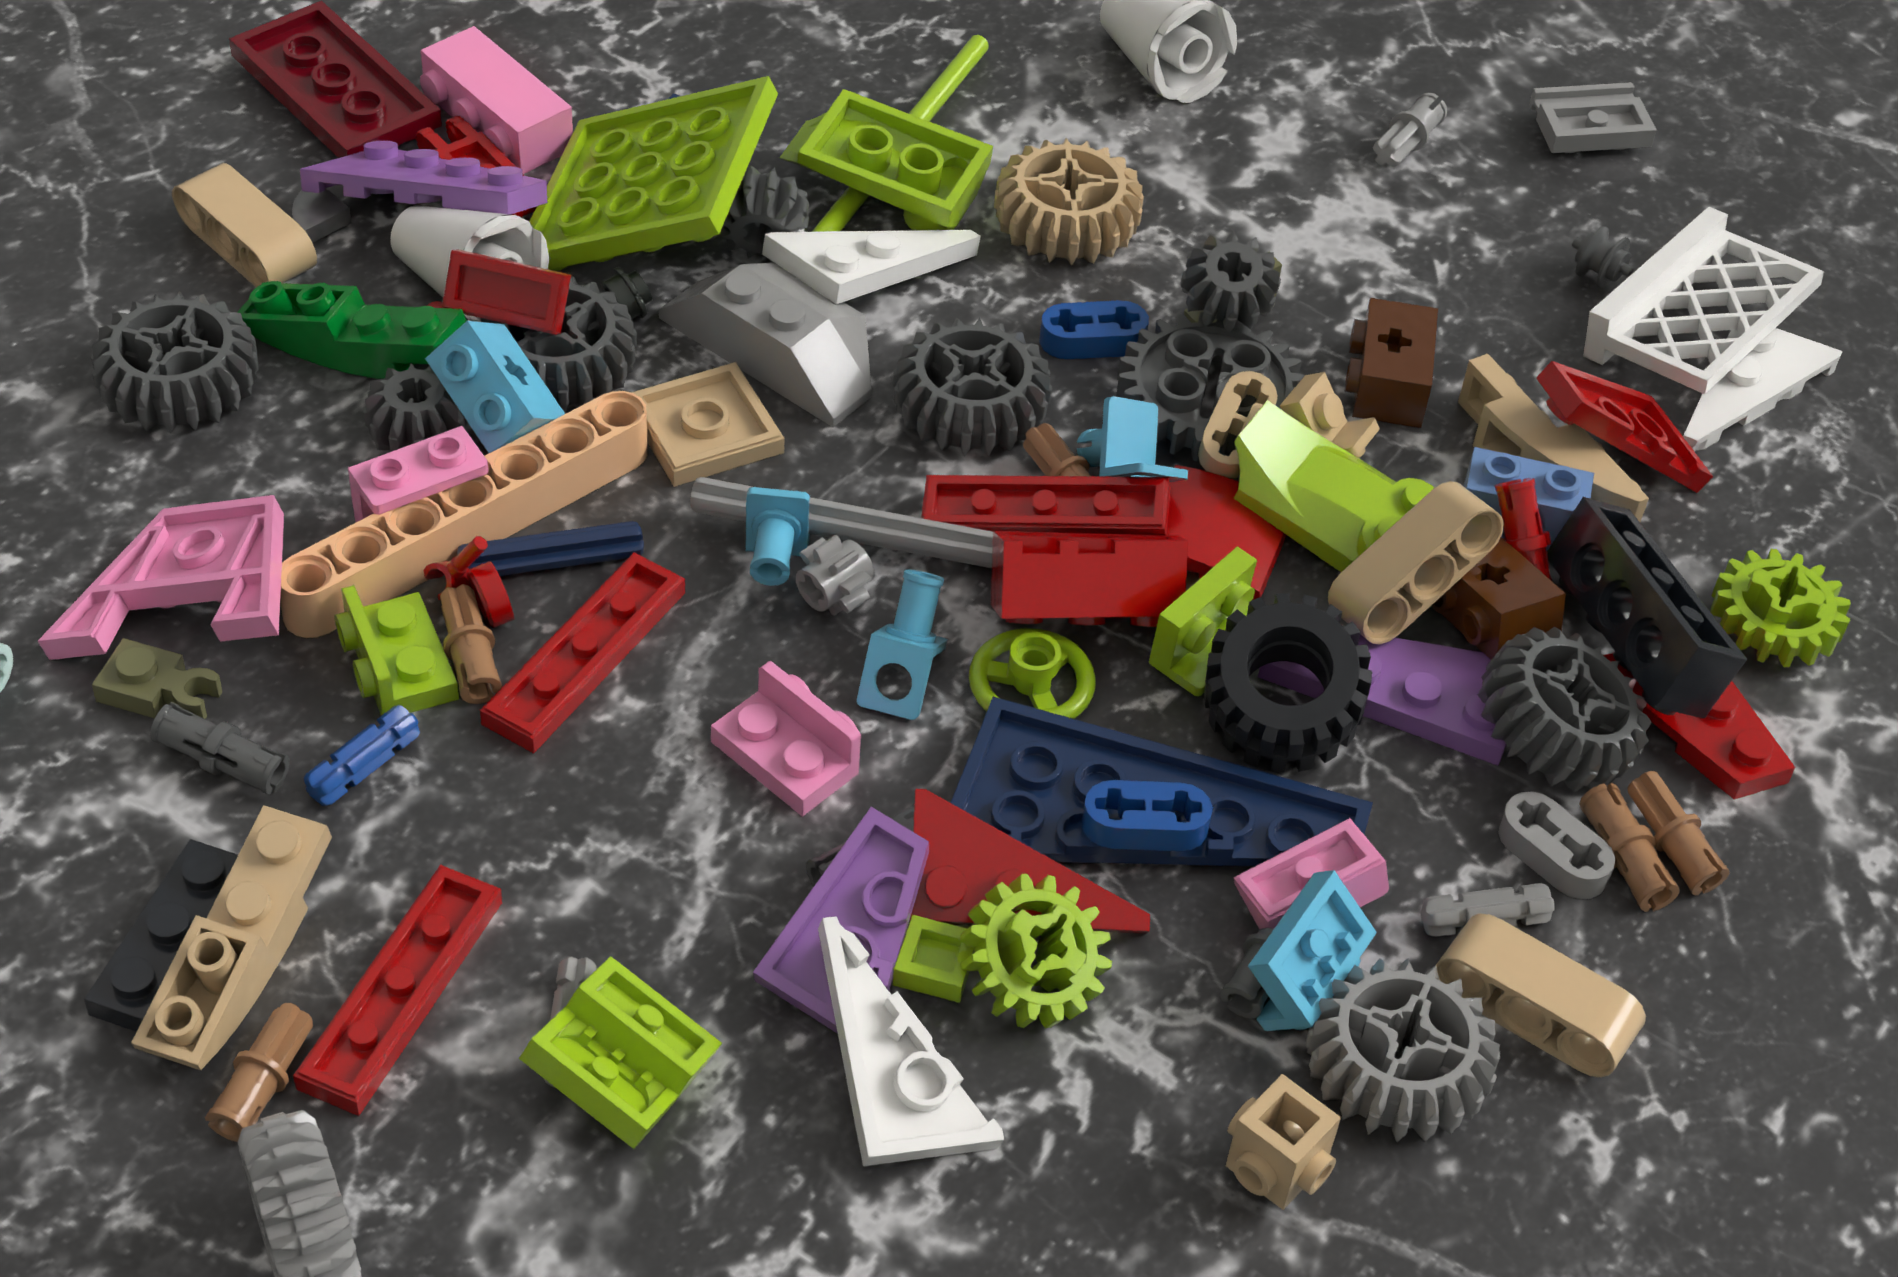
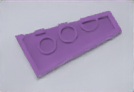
M392 141L368 142L364 144V151L300 169L302 191L321 193L325 191V188L343 185L344 196L367 198L371 194L394 193V202L416 204L442 200L443 208L501 214H514L548 203L547 181L523 176L521 168L512 166L484 168L480 167V160L475 158L441 159L439 158L438 151L431 149L398 150V144Z
M1360 634L1358 645L1367 644L1371 656L1368 670H1372V682L1363 714L1364 717L1497 766L1499 765L1507 744L1502 740H1496L1491 737L1495 724L1486 721L1481 716L1485 703L1477 695L1482 688L1483 680L1481 677L1486 671L1487 664L1491 661L1483 652L1394 638L1390 642L1383 644H1372ZM1278 661L1259 668L1258 677L1313 698L1319 697L1324 692L1323 686L1315 674L1297 663Z

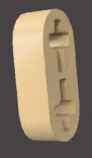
M1253 371L1239 372L1226 383L1204 430L1199 447L1198 457L1205 471L1230 479L1240 476L1236 446L1230 456L1220 454L1219 449L1224 444L1228 433L1238 436L1267 400L1276 406L1278 397L1276 387L1266 376ZM1246 394L1257 398L1247 417L1237 413L1240 403Z

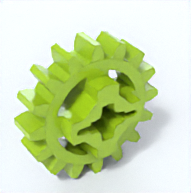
M1771 548L1767 559H1762L1756 552L1750 550L1747 551L1743 563L1733 558L1729 560L1725 572H1720L1711 596L1714 598L1710 612L1713 616L1722 618L1720 625L1727 634L1735 633L1738 636L1735 644L1740 650L1746 649L1749 646L1757 649V661L1764 662L1769 657V654L1779 657L1783 667H1790L1794 656H1799L1804 663L1810 666L1815 663L1819 653L1829 657L1832 655L1837 642H1841L1850 622V618L1846 614L1851 602L1849 599L1838 597L1842 588L1840 581L1831 580L1825 582L1822 579L1825 571L1823 565L1820 564L1808 569L1803 565V555L1796 553L1791 561L1782 560L1779 551Z
M1021 874L1009 884V887L1003 882L999 883L985 894L987 901H980L969 911L968 916L977 925H971L960 934V941L967 946L973 947L975 953L961 962L962 970L978 971L982 978L971 991L975 996L983 995L990 991L996 997L991 1012L996 1017L1010 1007L1015 1009L1017 1026L1022 1028L1035 1021L1037 1016H1039L1045 1029L1052 1028L1064 1020V1016L1069 1020L1073 1019L1088 1009L1086 1001H1091L1103 992L1105 987L1096 977L1112 968V961L1105 956L1099 955L1097 950L1111 940L1110 934L1103 931L1094 932L1090 924L1100 911L1096 906L1081 911L1076 906L1080 890L1075 886L1064 895L1056 893V880L1051 875L1046 876L1036 884L1035 888L1028 874ZM1025 910L1041 912V915L1032 916ZM1041 935V939L1037 943L1035 939ZM1035 959L1038 963L1031 967V964ZM1040 985L1048 992L1055 988L1060 991L1055 993H1039L1031 991V988Z

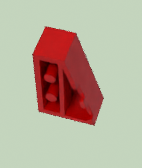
M993 531L991 606L1001 619H1005L1009 623L1038 624L1043 623V618H1068V623L1104 625L1105 617H1130L1131 625L1157 627L1160 613L1186 592L1188 540L1179 535Z

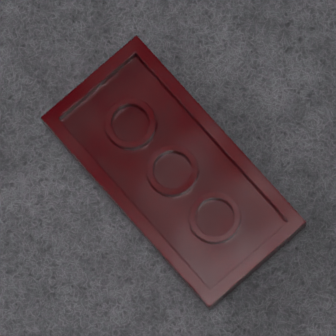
M322 0L229 38L231 56L338 158L364 151V144L368 142L392 141L396 142L399 146L415 139L416 133L419 130L427 127L435 130L442 126L440 108Z

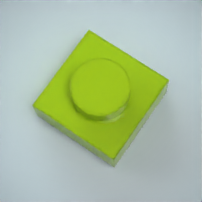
M912 915L894 967L892 985L960 1003L970 971L962 970L961 962L975 953L973 947L967 946L960 941V934L967 928Z

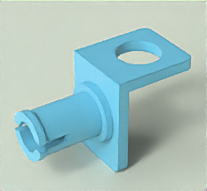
M1115 396L1107 397L1104 400L1102 429H1087L1081 433L1077 440V443L1082 444L1092 442L1091 447L1077 448V454L1087 460L1089 467L1100 466L1099 476L1169 477L1170 482L1183 481L1188 478V470L1155 465L1158 406L1155 403Z
M750 487L748 489L746 497V551L754 552L750 564V575L755 581L768 586L783 584L790 575L789 564L791 555L800 556L799 553L808 547L810 534H808L810 495L808 493Z
M907 569L904 570L903 574L904 581L894 624H887L871 634L857 695V704L864 708L914 720L921 712L933 657L946 649L948 639L936 636L931 632L944 578L927 572ZM896 663L905 667L910 673L912 687L905 698L892 700L883 696L876 684V676L879 669L884 665Z

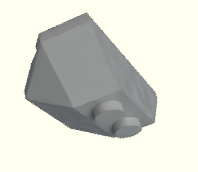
M776 263L740 264L697 281L659 309V319L729 363L736 362L740 370L831 427H835L871 398L872 388L866 316L844 302L837 305Z

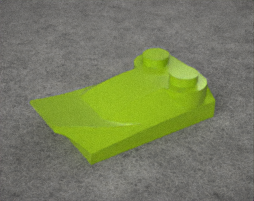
M843 89L826 113L807 120L779 158L827 176L903 209L905 223L912 230H954L978 194L991 162L993 146Z
M1268 400L1234 441L1240 467L1239 488L1234 499L1340 572L1345 570L1435 488L1421 479L1406 478L1398 482L1392 480L1358 457L1303 425Z

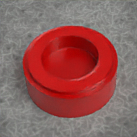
M488 561L470 568L469 573H467L468 582L475 592L478 608L486 624L495 628L514 620L509 597L493 563Z

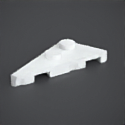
M972 230L770 232L765 234L762 254L837 305L977 256L981 236Z
M1775 328L1706 394L1702 393L1684 433V439L1694 451L1708 448L1719 441L1722 431L1736 422L1745 426L1775 408L1778 401L1790 399L1802 392L1805 382L1817 374L1823 373L1825 376H1829L1834 373L1842 351ZM1731 330L1727 338H1739L1740 336L1737 330Z
M837 916L823 918L818 927L863 1166L998 1149L1004 1141L1002 1128L996 1120L992 1119L988 1122L960 1086L964 1078L949 1059L942 1057L935 1050L932 1036L898 991L891 995L866 962L869 953L856 936L840 925Z

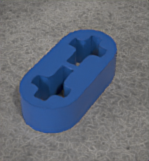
M1117 300L1056 304L1047 308L1042 315L1039 343L1045 352L1059 359L1125 357L1127 343L1129 341H1138L1139 330H1148L1149 316L1141 306L1130 301Z
M1109 780L1092 786L1087 792L1081 824L1085 835L1101 847L1132 850L1186 851L1200 846L1207 838L1213 807L1210 798L1205 792L1191 784ZM1105 809L1117 810L1120 820L1109 819V814ZM1173 812H1184V817L1189 822H1178Z

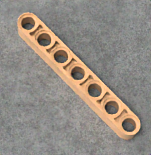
M612 391L603 394L485 455L484 457L488 461V473L486 475L383 514L373 513L292 555L282 562L280 604L283 622L287 630L296 636L304 638H318L336 630L334 615L344 612L341 588L354 585L363 607L394 599L427 581L423 572L427 565L435 562L450 561L453 557L457 556L459 546L470 543L476 536H481L486 541L505 539L638 468L647 457L646 404L642 398L631 392Z

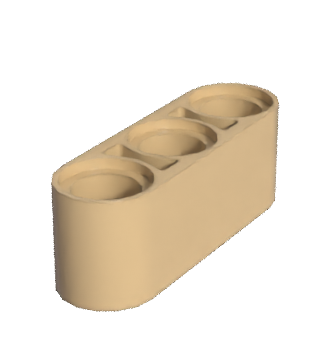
M227 163L211 168L173 188L172 198L174 205L183 222L255 287H258L263 282L270 281L284 283L315 267L317 264L316 251L306 231Z
M1449 481L1440 484L1338 575L1328 593L1329 605L1331 604L1342 611L1341 618L1347 623L1353 621L1360 630L1361 635L1372 644L1390 642L1491 552L1503 533L1504 523L1502 516L1460 483Z
M1480 913L1472 916L1436 964L1438 980L1449 984L1462 979V998H1482L1483 1016L1495 1020V1023L1589 1076L1604 1077L1610 1075L1645 1024L1646 1014L1643 1006L1628 991L1504 920L1490 914Z

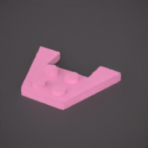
M269 495L162 509L38 640L48 659L55 660L106 654L129 610L156 607L172 608L177 605L210 601L222 602L210 624L220 642L278 636L284 513L275 496Z

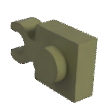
M125 638L121 640L92 683L96 702L155 718L164 705H169L170 702H173L181 708L206 719L207 713L204 700L193 696L208 694L219 698L222 694L220 676L215 671L207 668L186 670L183 655Z

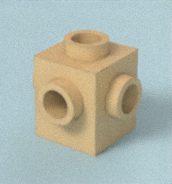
M1281 1074L1258 1099L1252 1097L1247 1100L1230 1122L1228 1133L1233 1136L1226 1167L1234 1172L1238 1181L1248 1191L1267 1197L1284 1210L1302 1190L1309 1195L1315 1193L1332 1172L1336 1159L1330 1155L1341 1117L1288 1077Z

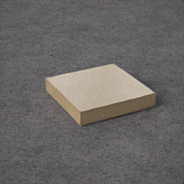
M736 362L631 392L642 398L646 404L647 443L674 487L695 481L699 477H708L784 453L785 438Z

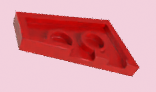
M1551 361L1536 377L1550 397L1546 401L1547 406L1564 423L1568 425L1576 424L1696 493L1713 478V475L1652 396Z
M1613 653L1603 655L1611 662L1616 661ZM1621 665L1618 666V670L1624 677L1634 678L1631 672L1624 669ZM1636 681L1632 691L1642 696L1643 689ZM1733 681L1730 682L1705 719L1678 712L1674 715H1666L1655 710L1648 703L1642 711L1654 725L1676 742L1675 752L1734 800L1788 784L1796 768Z

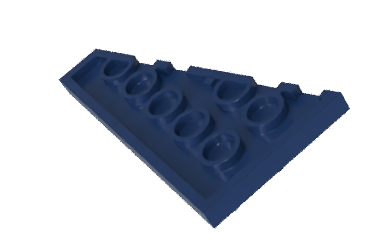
M993 697L951 800L953 805L1056 862L1257 866L1349 818L1365 834L1373 802L997 697ZM1109 780L1180 782L1194 785L1205 792L1210 798L1213 807L1207 838L1200 846L1186 851L1132 850L1101 847L1092 842L1085 835L1081 822L1086 794L1092 786ZM1105 809L1109 814V819L1120 820L1117 810ZM1173 812L1178 822H1189L1186 821L1184 812Z

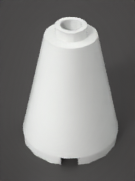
M1104 0L1101 6L1100 22L1102 27L1154 90L1164 98L1178 100L1182 103H1191L1208 95L1227 73V70L1222 68L1228 51L1235 54L1237 47L1236 24L1230 13L1217 3L1210 0Z
M416 205L405 209L398 216L391 231V247L394 254L442 297H444L451 250L459 249L548 269L549 255L545 237L541 231L534 229L529 221L517 215ZM464 314L469 321H481L479 317Z

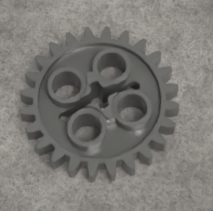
M1203 312L1200 313L1198 322L1191 323L1182 313L1177 314L1176 326L1174 327L1161 319L1156 320L1155 333L1141 329L1139 330L1138 341H1129L1127 343L1125 357L1120 358L1116 396L1155 403L1158 406L1157 442L1165 438L1170 440V453L1173 455L1184 446L1191 448L1193 461H1199L1200 443L1204 430L1210 420V417L1203 418L1200 414L1211 361L1214 355L1222 356L1223 362L1212 413L1226 383L1239 372L1253 371L1269 378L1276 387L1278 395L1276 406L1280 408L1281 403L1305 376L1299 374L1302 361L1299 358H1288L1290 348L1288 343L1271 345L1273 336L1271 330L1255 335L1251 333L1252 328L1250 330L1242 324L1239 328L1234 327L1227 334L1223 321L1211 323L1204 327L1202 321ZM1246 394L1240 403L1237 413L1247 417L1257 398ZM1228 433L1224 444L1219 449V453L1225 456L1226 452L1235 450L1234 441L1237 436Z

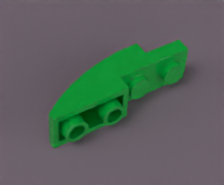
M279 281L263 282L251 292L246 303L237 312L241 313L243 321L247 327H250L251 335L266 344L320 366L375 379H384L387 368L402 372L408 370L411 362L413 365L428 364L425 358L467 321L462 309L433 308L432 306L365 305L357 286L328 285L326 283L291 284Z

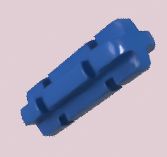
M402 705L392 707L377 719L380 726L376 727L375 724H370L332 753L330 758L333 762L329 764L327 760H323L304 776L305 789L310 797L314 798L322 806H330L348 792L345 787L347 783L351 787L356 786L395 755L392 748L395 747L397 750H402L420 734L419 722L415 715L409 713Z

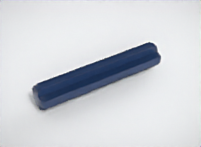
M630 521L487 541L488 547L468 568L470 569L491 561L499 576L626 559L634 552L639 555L643 554V533L637 522ZM462 544L461 546H459V547H458V551H457V555H458L468 544Z

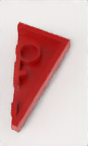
M915 789L913 832L929 841V854L911 917L916 915L951 925H977L968 916V913L980 901H987L985 894L996 885L1003 882L1009 887V884L1021 874H1028L1035 888L1036 884L1046 876L1051 875L1056 880V893L1064 895L1074 886L1080 890L1076 906L1081 911L1095 906L1098 908L1100 913L1090 923L1093 931L1141 934L1150 932V914L927 789ZM1025 910L1032 916L1041 915V912Z

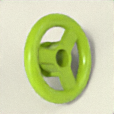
M1036 628L1009 630L992 637L977 650L969 668V683L972 694L986 712L992 698H999L990 687L988 681L1014 685L1020 693L1030 697L1034 708L1072 719L1078 717L1088 707L1096 686L1092 663L1080 647L1060 634ZM1010 650L1008 663L994 661L999 655ZM1068 662L1077 678L1076 689L1066 702L1058 706L1050 691L1051 680L1056 676L1059 669Z

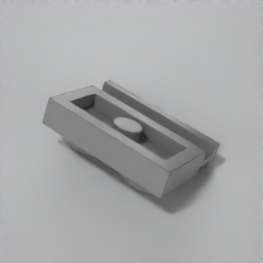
M1632 82L1533 88L1529 106L1531 110H1536L1538 113L1536 121L1551 153L1652 147L1657 131L1640 97H1634L1633 91L1635 87Z

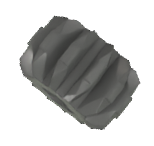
M750 166L741 181L720 234L717 236L727 239L728 250L741 248L746 250L748 259L755 253L762 254L764 238L767 233L807 232L809 216H807L809 207L807 192L797 188L795 177H777L775 167L769 173H760L753 166Z
M1233 230L1226 237L1225 243H1222L1210 234L1208 239L1204 241L1202 249L1193 248L1192 252L1189 253L1186 262L1187 269L1182 273L1180 286L1182 292L1188 294L1186 299L1188 312L1204 311L1202 316L1204 327L1216 319L1223 321L1227 334L1234 329L1236 321H1239L1251 330L1253 325L1257 324L1259 315L1267 316L1272 311L1276 300L1274 294L1278 292L1281 283L1280 272L1273 270L1275 265L1274 252L1257 253L1259 248L1257 237L1247 244L1239 243Z
M411 362L406 371L399 372L387 368L384 380L370 382V391L368 392V398L365 399L366 406L363 408L365 426H368L369 434H371L377 450H390L392 452L463 426L465 429V417L431 367L425 370H418Z

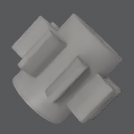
M834 535L827 541L822 537L799 553L807 566L797 572L796 584L804 600L815 610L825 611L829 609L831 615L834 616L842 610L848 614L871 598L863 586L873 578V564L866 551L855 541L845 540L841 543L837 535Z

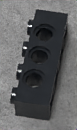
M1583 497L1547 551L1549 562L1560 575V585L1579 601L1587 612L1585 616L1587 622L1595 630L1603 634L1615 651L1613 653L1614 659L1620 661L1619 665L1631 672L1643 689L1642 697L1651 707L1666 715H1674L1678 712L1705 719L1747 658L1630 509Z

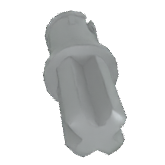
M1424 93L1417 98L1416 102L1407 111H1401L1392 118L1389 129L1373 146V150L1378 155L1375 159L1378 165L1384 166L1387 163L1391 167H1396L1411 151H1417L1426 145L1429 133L1438 124L1443 122L1447 116V107L1443 100L1433 110L1429 108L1439 97L1438 95Z

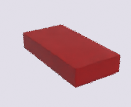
M451 250L442 308L462 309L466 315L550 334H559L562 330L571 274L464 250Z

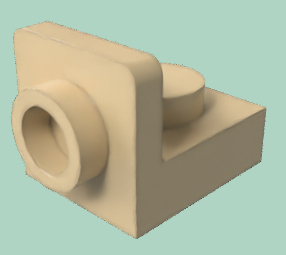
M1325 372L1305 375L1280 405L1282 411L1358 458L1365 453V447L1380 429L1374 417L1347 422L1342 402L1334 393Z

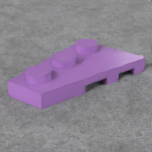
M870 807L753 971L755 981L838 1034L818 927L823 918L837 916L840 925L845 930L853 933L869 953L866 962L888 991H890L894 967L906 935L928 858L929 841L875 808Z

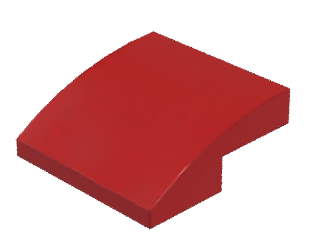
M1175 465L1174 468L1188 470V478L1183 481L1170 482L1167 535H1179L1188 540L1187 571L1199 573V578H1202L1238 546L1257 559L1250 586L1255 590L1252 600L1262 597L1287 535L1234 499L1239 488L1238 481L1200 469Z

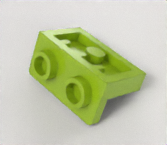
M1237 546L1159 615L1149 664L1194 696H1201L1204 693L1208 654L1211 653L1212 640L1218 629H1226L1227 618L1237 609L1247 616L1248 604L1252 601L1255 593L1254 588L1250 585L1257 559Z
M354 585L341 588L344 612L334 615L335 625L344 652L355 650L359 658L353 661V670L363 699L374 696L381 716L396 705H402L409 713L459 700L457 680L419 592L363 607Z

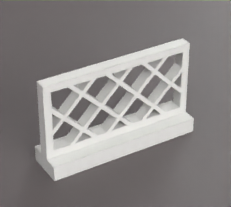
M1708 207L1590 311L1583 357L1603 365L1616 354L1706 394L1821 285L1824 271L1726 231L1728 214ZM1728 253L1748 263L1723 264L1721 258ZM1785 277L1797 283L1772 285L1770 278ZM1755 279L1758 286L1733 288L1731 281ZM1717 282L1719 289L1694 291L1692 284ZM1766 303L1769 310L1744 312L1741 304ZM1727 305L1730 313L1704 315L1701 307ZM1687 308L1690 316L1664 317L1662 311ZM1737 330L1740 337L1714 339L1711 331ZM1697 332L1700 340L1674 342L1671 334ZM1658 335L1660 343L1642 344L1632 338ZM1708 357L1710 365L1701 370L1683 362L1681 359Z

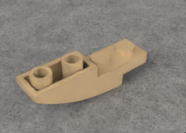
M1489 354L1469 360L1458 403L1478 424L1473 447L1593 472L1594 478L1590 499L1630 509L1638 521L1641 522L1649 498L1641 490L1640 486L1605 452L1600 443L1595 441L1585 429L1576 424H1566L1557 428L1551 422L1549 416L1537 407L1516 384L1513 377L1506 373Z
M263 805L207 918L196 915L131 1042L135 1049L198 1070H202L219 1052L257 1001L287 951L308 910L303 896L332 838L327 825Z

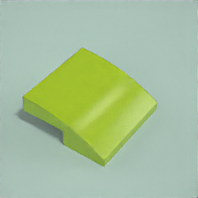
M610 956L576 989L567 1005L529 1041L519 1059L634 1149L701 1072L720 1048L722 1042Z

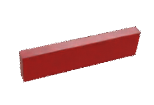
M926 475L921 518L992 532L1167 535L1170 481L1169 477Z
M634 552L480 710L481 725L524 749L535 753L685 594V578Z
M440 864L293 1075L296 1090L360 1116L501 906V889Z

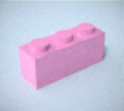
M475 26L421 50L423 74L420 76V85L424 95L435 105L438 104L450 116H461L477 132L482 131L516 167L522 169L523 174L562 156L573 134L572 107Z

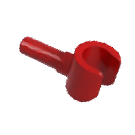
M476 536L450 561L435 562L427 565L423 570L426 580L440 578L445 575V589L447 587L457 588L462 584L470 586L467 578V573H469L468 567L488 547L487 541L481 536ZM441 593L437 595L438 600H440Z

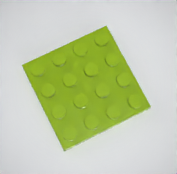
M761 77L579 120L547 185L548 203L537 206L529 221L533 228L541 231L546 239L549 255L548 269L560 271L567 266L590 261L605 262L623 254L638 251L653 252L667 245L691 240L702 242L715 235H719L778 96V92L770 77Z

